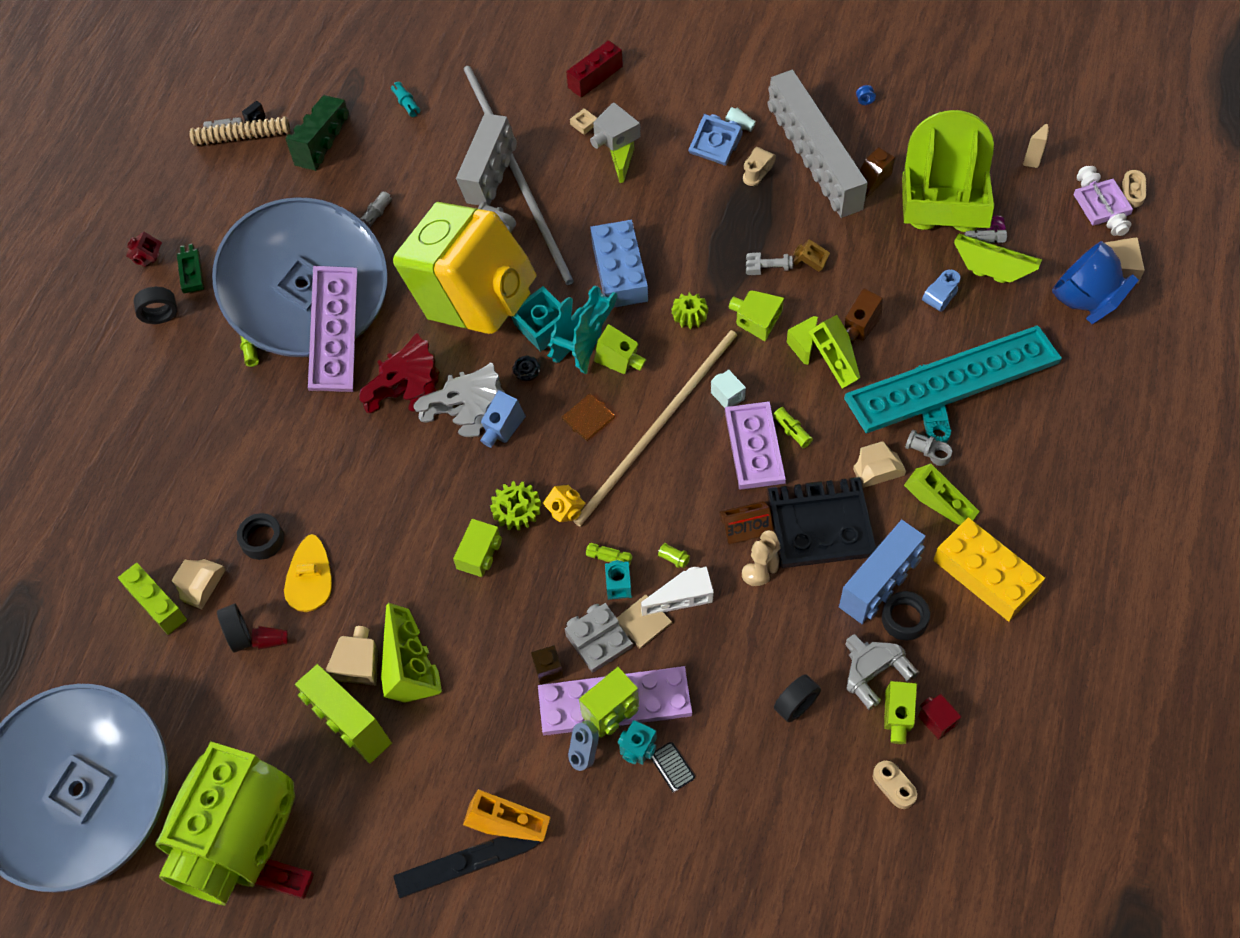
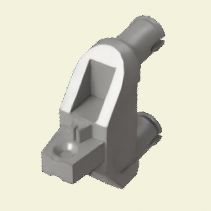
M855 634L846 640L845 645L851 651L849 656L852 659L846 689L850 693L856 694L868 710L873 709V705L876 707L881 699L877 697L867 683L889 666H894L905 678L906 682H910L912 680L911 677L914 679L919 674V671L905 657V650L900 645L879 642L863 643Z

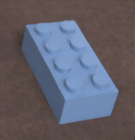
M632 220L591 226L592 246L603 295L609 297L612 292L617 293L614 307L648 302V286Z
M901 520L845 584L839 608L861 624L867 618L871 620L879 610L877 606L882 601L886 603L888 598L892 596L894 586L896 584L900 586L908 575L906 572L910 567L916 568L922 557L920 555L925 549L923 543L926 536Z

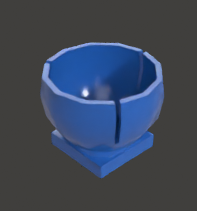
M1100 241L1084 253L1064 273L1052 288V293L1060 302L1071 309L1090 311L1086 319L1093 324L1115 310L1139 279L1133 274L1127 278L1123 277L1120 258L1110 246Z

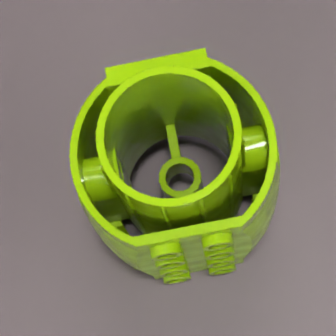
M210 742L205 753L199 757L186 777L155 844L160 850L169 855L159 878L181 891L218 905H226L236 883L253 887L260 872L270 858L289 818L295 800L293 780L277 768L261 761L254 754Z

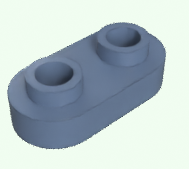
M588 720L574 726L570 742L569 762L578 771H583L593 765L599 739L597 727Z

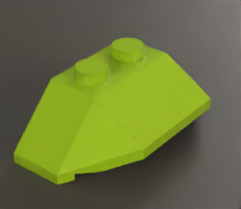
M960 233L954 242L969 270H972L978 276L987 275L994 277L993 279L1000 283H1010L1038 270L1042 259Z

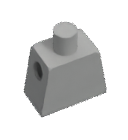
M612 103L594 121V136L590 138V142L596 149L605 144L609 149L615 151L641 137L640 123L617 104Z

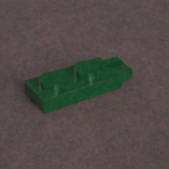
M193 243L188 244L189 251H186V247L183 245L180 246L181 253H177L180 286L183 294L204 290L199 250L194 248Z

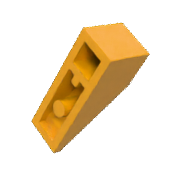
M478 789L469 804L463 825L486 834L543 842L550 816Z

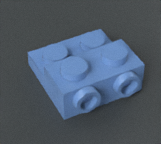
M704 114L688 151L696 156L726 166L732 151L736 150L743 134L742 128L737 122H726L717 115L711 114L709 116Z

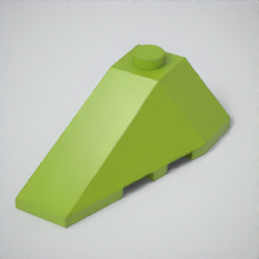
M391 603L386 605L381 672L384 697L405 703L440 694L442 689L439 672L436 665H431L427 657L429 654L427 646H422L418 638L420 632L410 610Z

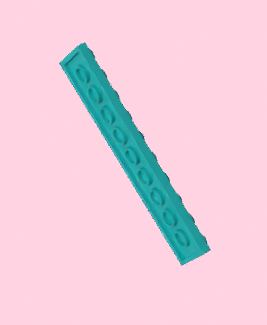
M1037 325L845 394L844 399L867 434L1057 365L1062 358Z

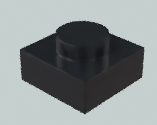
M257 100L242 111L245 122L250 121L252 123L253 120L258 122L259 119L262 121L266 119L263 106Z

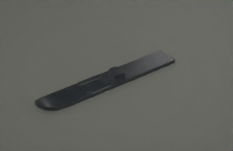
M500 836L393 875L399 898H404L524 854L534 849L541 841Z

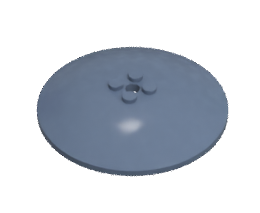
M298 197L276 200L248 212L226 233L214 259L213 289L223 316L231 327L248 342L278 355L309 357L313 266L357 268L355 339H357L377 317L386 295L387 267L384 253L368 226L354 214L338 205L313 198ZM299 280H306L308 285L304 288H299L296 286V283Z
M64 685L47 690L28 699L14 709L0 723V876L15 885L30 890L56 893L73 891L95 884L110 876L128 862L142 847L157 823L163 808L168 785V759L165 744L158 727L147 711L136 701L119 691L101 685ZM82 783V792L78 796H74L73 789L75 785Z

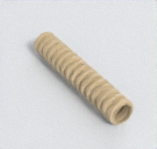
M284 116L283 119L277 117L276 120L274 118H271V120L264 119V121L259 119L258 122L253 120L252 123L246 121V123L240 122V124L236 122L234 125L228 123L227 126L225 124L221 126L215 125V127L209 126V128L204 126L203 129L197 127L196 130L194 128L190 129V139L192 144L197 146L204 143L210 144V142L215 144L216 141L221 143L223 140L228 142V140L234 141V139L239 141L241 138L246 140L247 137L252 139L254 136L255 138H259V136L265 137V135L270 137L271 134L277 136L278 133L280 135H283V133L289 134L290 124L288 118Z

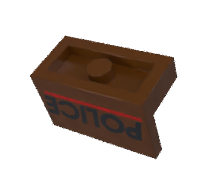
M764 501L719 511L720 520L725 526L728 544L761 537L764 531H773L770 509Z

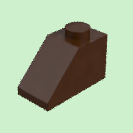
M879 147L866 158L860 168V172L868 182L866 198L893 171L895 157Z

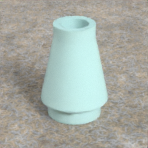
M731 107L725 118L726 122H737L743 130L749 132L753 130L756 123L755 120L751 119L738 107L736 109Z

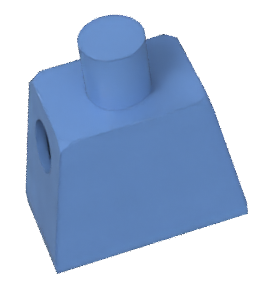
M498 390L481 420V424L486 431L480 440L484 445L492 448L497 439L506 443L526 416L517 399Z

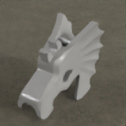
M489 363L471 374L465 375L464 372H460V377L454 379L452 375H448V381L442 390L419 397L414 404V409L416 412H419L420 421L423 423L432 422L436 414L448 413L451 416H456L453 419L455 424L463 425L458 431L459 435L464 437L480 436V430L483 428L481 420L498 390L505 393L501 388L499 375L495 372L493 363ZM462 404L456 408H452L453 405Z

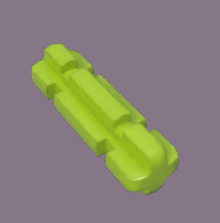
M589 543L586 549L588 557H598L602 561L612 562L620 560L629 562V565L632 561L631 553L623 552L622 554L619 550L604 546L600 548L597 544Z

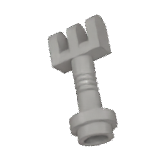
M748 253L746 255L747 275H761V268L784 267V271L793 269V256H788V254H784V258L761 259V253Z

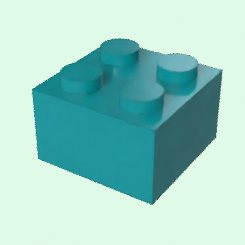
M544 286L530 295L514 317L511 316L514 325L540 352L548 347L547 344L550 343L551 333L554 331L553 321L559 316L558 307L561 304Z

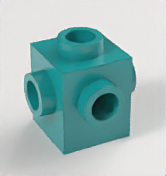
M633 720L628 731L624 730L618 740L620 754L623 755L622 758L631 764H636L637 762L641 765L644 764L647 758L651 759L656 750V745L654 744L657 739L656 730Z

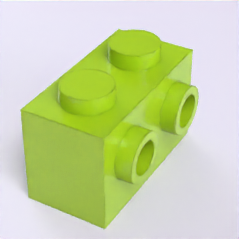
M471 519L453 558L456 569L483 577L485 571L489 570L492 565L494 551L498 550L501 545L502 537L497 526Z

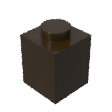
M555 645L531 652L540 685L564 678Z

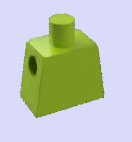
M752 290L749 291L744 300L733 297L730 301L729 309L737 312L736 324L739 327L766 341L783 311L784 298Z
M608 324L598 339L594 362L625 374L630 366L641 371L647 359L636 354L638 343Z
M891 681L885 690L884 729L891 730V743L906 744L907 731H910L914 726L916 683ZM896 714H900L903 719H899Z

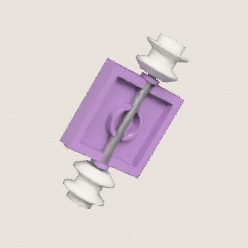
M1095 166L1081 168L1077 175V180L1082 181V188L1075 189L1074 196L1092 225L1107 222L1106 226L1112 229L1111 234L1113 236L1125 235L1131 227V222L1125 220L1127 215H1131L1133 208L1114 179L1098 183L1101 175L1096 173Z

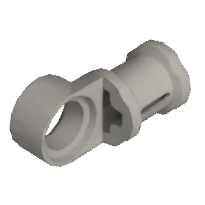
M487 202L480 203L478 209L497 213L510 233L516 226V221L511 215L504 213L501 207H492Z
M916 430L911 431L905 446L906 449L912 448L923 452L924 456L930 457L931 461L938 466H945L951 460L952 448L948 444L936 441L932 436L928 438L917 434ZM942 450L948 456L939 458L935 455V452Z

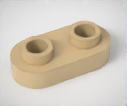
M1138 170L1126 172L1122 181V193L1131 207L1141 206L1146 197V177Z
M879 762L873 771V780L896 807L900 809L910 808L917 798L915 786L893 762ZM889 770L891 776L883 775L882 771ZM900 790H906L909 796H902Z

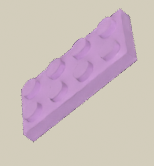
M770 402L725 407L739 490L785 484L786 479Z

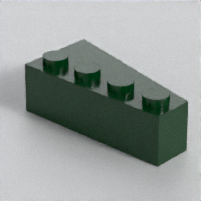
M323 95L312 107V113L310 115L306 114L303 117V124L296 125L293 129L295 133L293 135L288 134L285 139L295 166L316 171L319 165L323 163L328 149L332 147L333 140L340 133L344 121L348 119L349 110L345 100Z

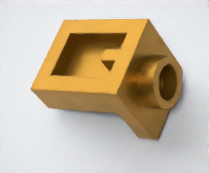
M809 239L803 245L799 244L795 249L793 264L797 265L800 261H803L819 272L823 269L830 252Z

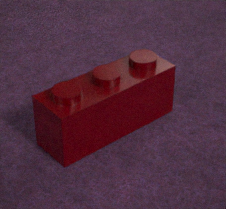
M609 40L603 43L566 71L568 88L582 98L623 67L622 49Z

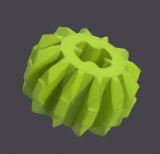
M690 292L688 296L681 294L679 299H675L673 302L672 314L675 323H680L681 328L685 325H688L690 329L692 325L699 327L701 322H705L707 319L708 307L705 298H700L699 293L695 296H692Z

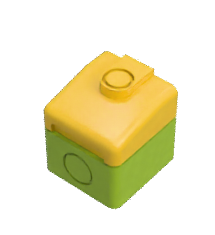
M436 202L393 258L394 266L428 320L487 334L495 333L508 316L514 317L530 295L528 288L536 278V273L527 255L497 213L443 202Z

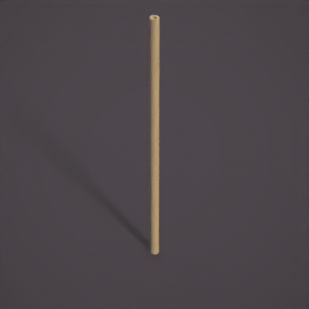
M729 331L583 508L581 515L574 520L576 525L582 526L737 336L734 331Z

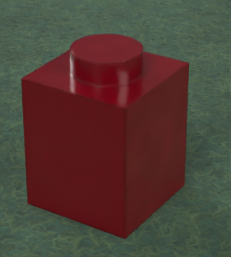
M941 694L934 699L932 696L927 698L920 705L919 719L938 740L955 728L961 719L959 713Z

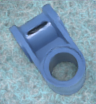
M945 270L942 272L938 279L927 288L922 301L940 312L943 311L958 292L959 273L955 270Z

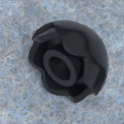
M525 355L515 361L512 370L518 379L531 381L538 376L540 364H538L534 357Z

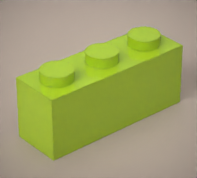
M135 563L117 577L167 635L187 620L174 602L138 563Z

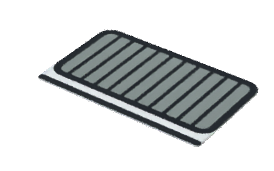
M672 742L665 744L654 752L651 760L672 792L695 779V775Z

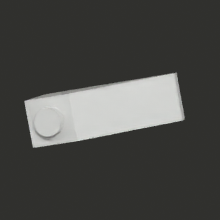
M692 567L687 571H683L642 601V616L712 603L713 589L707 567Z

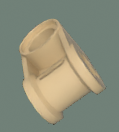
M756 147L744 163L745 173L743 175V182L749 186L758 185L766 173L773 167L776 155Z

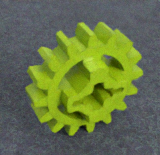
M512 481L511 487L503 484V491L496 490L497 497L491 498L492 505H490L493 518L498 520L499 526L502 527L507 524L508 530H511L512 526H516L517 530H520L523 524L526 528L529 527L528 521L536 522L535 515H540L541 500L538 499V492H533L531 485L525 488L524 482L516 486L515 482Z

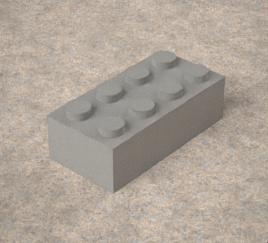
M484 113L457 174L456 180L468 204L480 205L481 202H487L490 205L496 196V189L499 183L503 180L505 168L509 166L510 157L516 149L517 141L514 138L508 118L505 116Z

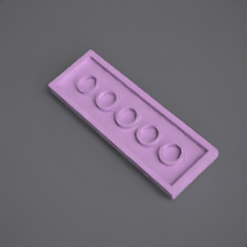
M313 266L308 391L353 392L357 268Z
M685 666L625 674L638 688L639 710L630 719L625 718L622 720L619 726L629 725L633 720L644 723L692 716ZM605 677L538 685L543 736L573 732L576 724L585 721L581 715L579 698Z

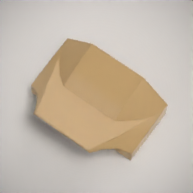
M884 441L860 448L858 462L853 468L856 476L860 477L862 488L905 476L906 473L897 453L893 452Z
M185 559L172 579V582L179 591V599L202 610L226 569L220 564L205 559L199 561Z

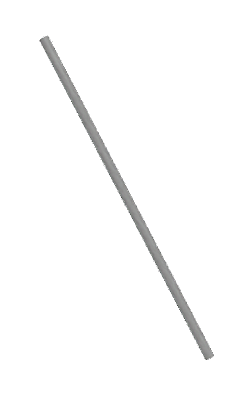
M466 66L464 72L484 113L494 115L472 68ZM511 154L509 166L566 285H570L574 280L513 154Z

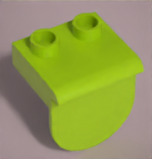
M949 110L928 117L916 127L908 143L905 170L902 176L904 223H909L915 228L923 230L931 229L935 225L953 226L962 232L975 231L977 228H990L994 209L990 179L994 142L989 127L982 119L969 112Z

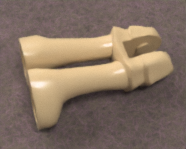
M764 531L762 533L761 540L756 541L751 550V557L755 564H747L742 569L743 580L751 586L766 584L770 580L768 572L776 573L779 569L780 558L777 552L781 547L773 531Z

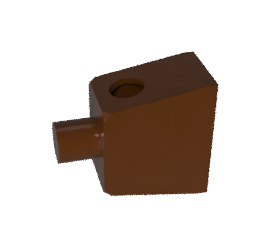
M865 288L862 289L845 317V329L849 334L851 344L854 343L856 338L864 341L882 317L883 298Z

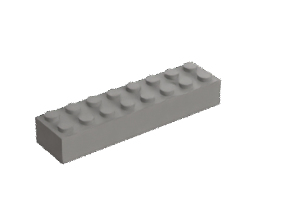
M790 70L771 77L768 88L770 94L768 108L770 112L775 114L779 126L784 128L786 137L793 142L795 151L802 156L806 168L809 167L814 181L818 182L821 186L823 195L827 196L830 200L832 209L837 211L841 218L863 210L868 182L795 72Z

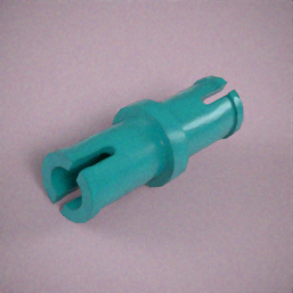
M395 82L394 84L398 89L392 85L391 90L397 96L398 103L407 110L410 117L418 116L414 110L419 114L421 109L414 102L412 94L406 91L401 82Z

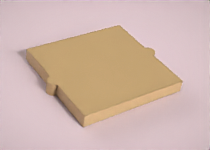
M644 595L617 617L619 626L639 649L672 624V621L663 612L642 616L641 602L648 598L647 595Z

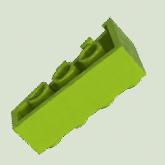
M318 664L295 683L300 691L298 697L307 706L311 703L314 706L311 708L312 711L321 720L325 718L328 727L335 734L339 732L342 735L340 738L349 748L353 746L369 764L392 744L377 720Z

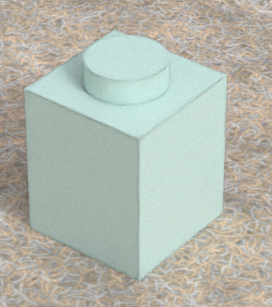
M730 370L716 375L711 381V394L724 408L736 406L745 400L746 387Z

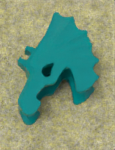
M596 285L589 291V299L583 307H579L572 317L573 298L568 297L559 305V316L553 321L554 331L551 333L550 343L547 344L551 348L547 356L551 357L556 363H559L572 351V355L575 357L576 368H579L580 372L587 374L591 354L602 333V325L617 300V293L612 292L609 297H605L601 293L600 287Z

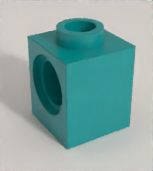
M615 560L605 563L608 600L632 598L629 562ZM616 576L623 577L620 581L613 580Z

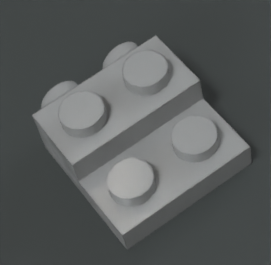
M606 603L601 606L599 604L592 605L587 610L588 614L582 618L578 616L573 617L567 622V627L565 628L566 637L592 673L633 648V643L619 626L618 619Z

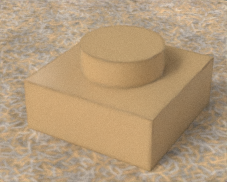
M582 109L570 119V125L585 135L594 128L593 123L597 117L586 109Z

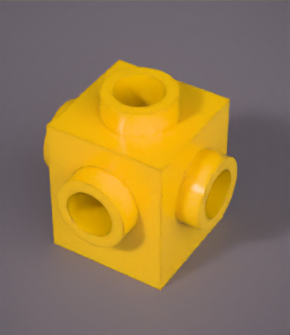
M569 485L554 486L543 502L552 513V517L559 522L576 520L581 515V510L586 504L580 498V494Z

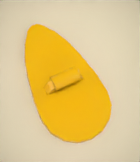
M313 534L306 536L295 551L284 587L285 599L290 607L301 612L314 611L323 606L329 599L332 590L331 572L326 550L318 537Z

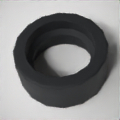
M148 287L140 290L134 297L136 317L144 323H165L174 318L177 313L175 295L167 288ZM153 303L165 304L164 306L158 308L145 307Z
M258 513L247 517L239 525L237 541L243 552L250 558L257 560L268 559L282 548L284 532L276 518L269 514ZM264 526L273 529L274 535L265 545L254 547L248 544L247 539L253 530Z
M903 591L895 593L888 598L882 612V623L885 630L899 640L909 641L918 638L924 633L930 620V609L927 602L913 592ZM902 604L915 608L920 613L918 625L907 628L896 624L891 616L893 608Z
M234 603L217 611L218 620L233 653L252 646L249 631L238 606Z
M802 675L783 691L775 702L774 709L787 722H792L799 718L815 702L821 692V687L808 675Z

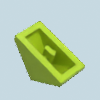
M816 316L790 328L787 333V344L800 360L807 365L809 364L813 346V339L808 331L817 326L818 317Z

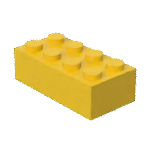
M969 517L937 548L933 560L1008 622L1034 597L1045 580V577Z

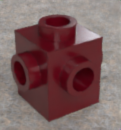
M143 231L136 238L132 237L128 242L127 248L129 250L126 257L130 258L135 264L145 267L150 262L154 263L156 261L162 242Z

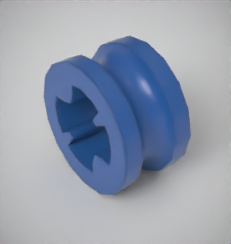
M864 85L856 91L858 102L861 105L871 104L876 98L874 89L870 85Z

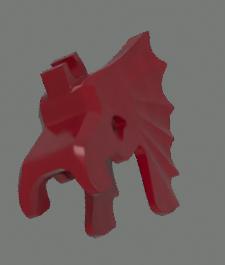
M418 333L414 334L403 349L396 354H387L388 359L385 362L377 361L379 375L365 385L359 394V400L363 403L366 413L371 414L379 410V402L387 397L396 398L403 393V399L410 400L408 410L415 412L414 404L419 397L436 392L435 384L438 382L440 371L434 366L435 358L434 355L429 353L428 341L422 340ZM397 384H399L396 389H392V387H394V386H396Z

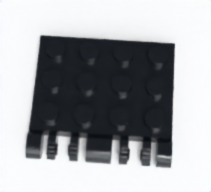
M860 477L849 478L851 492L849 491L847 480L841 479L840 489L842 493L836 494L832 480L826 481L827 495L824 493L822 481L805 483L806 497H803L801 485L797 484L794 488L795 499H789L786 486L780 487L782 500L779 499L777 487L767 488L775 534L781 547L779 556L782 568L870 557L876 550Z

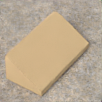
M1048 124L1042 126L1031 137L1023 162L1024 166L1039 167L1048 139Z

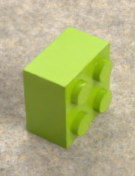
M617 667L579 698L581 715L585 720L591 721L597 727L601 738L606 734L610 735L618 729L619 723L625 718L630 719L639 710L638 688Z

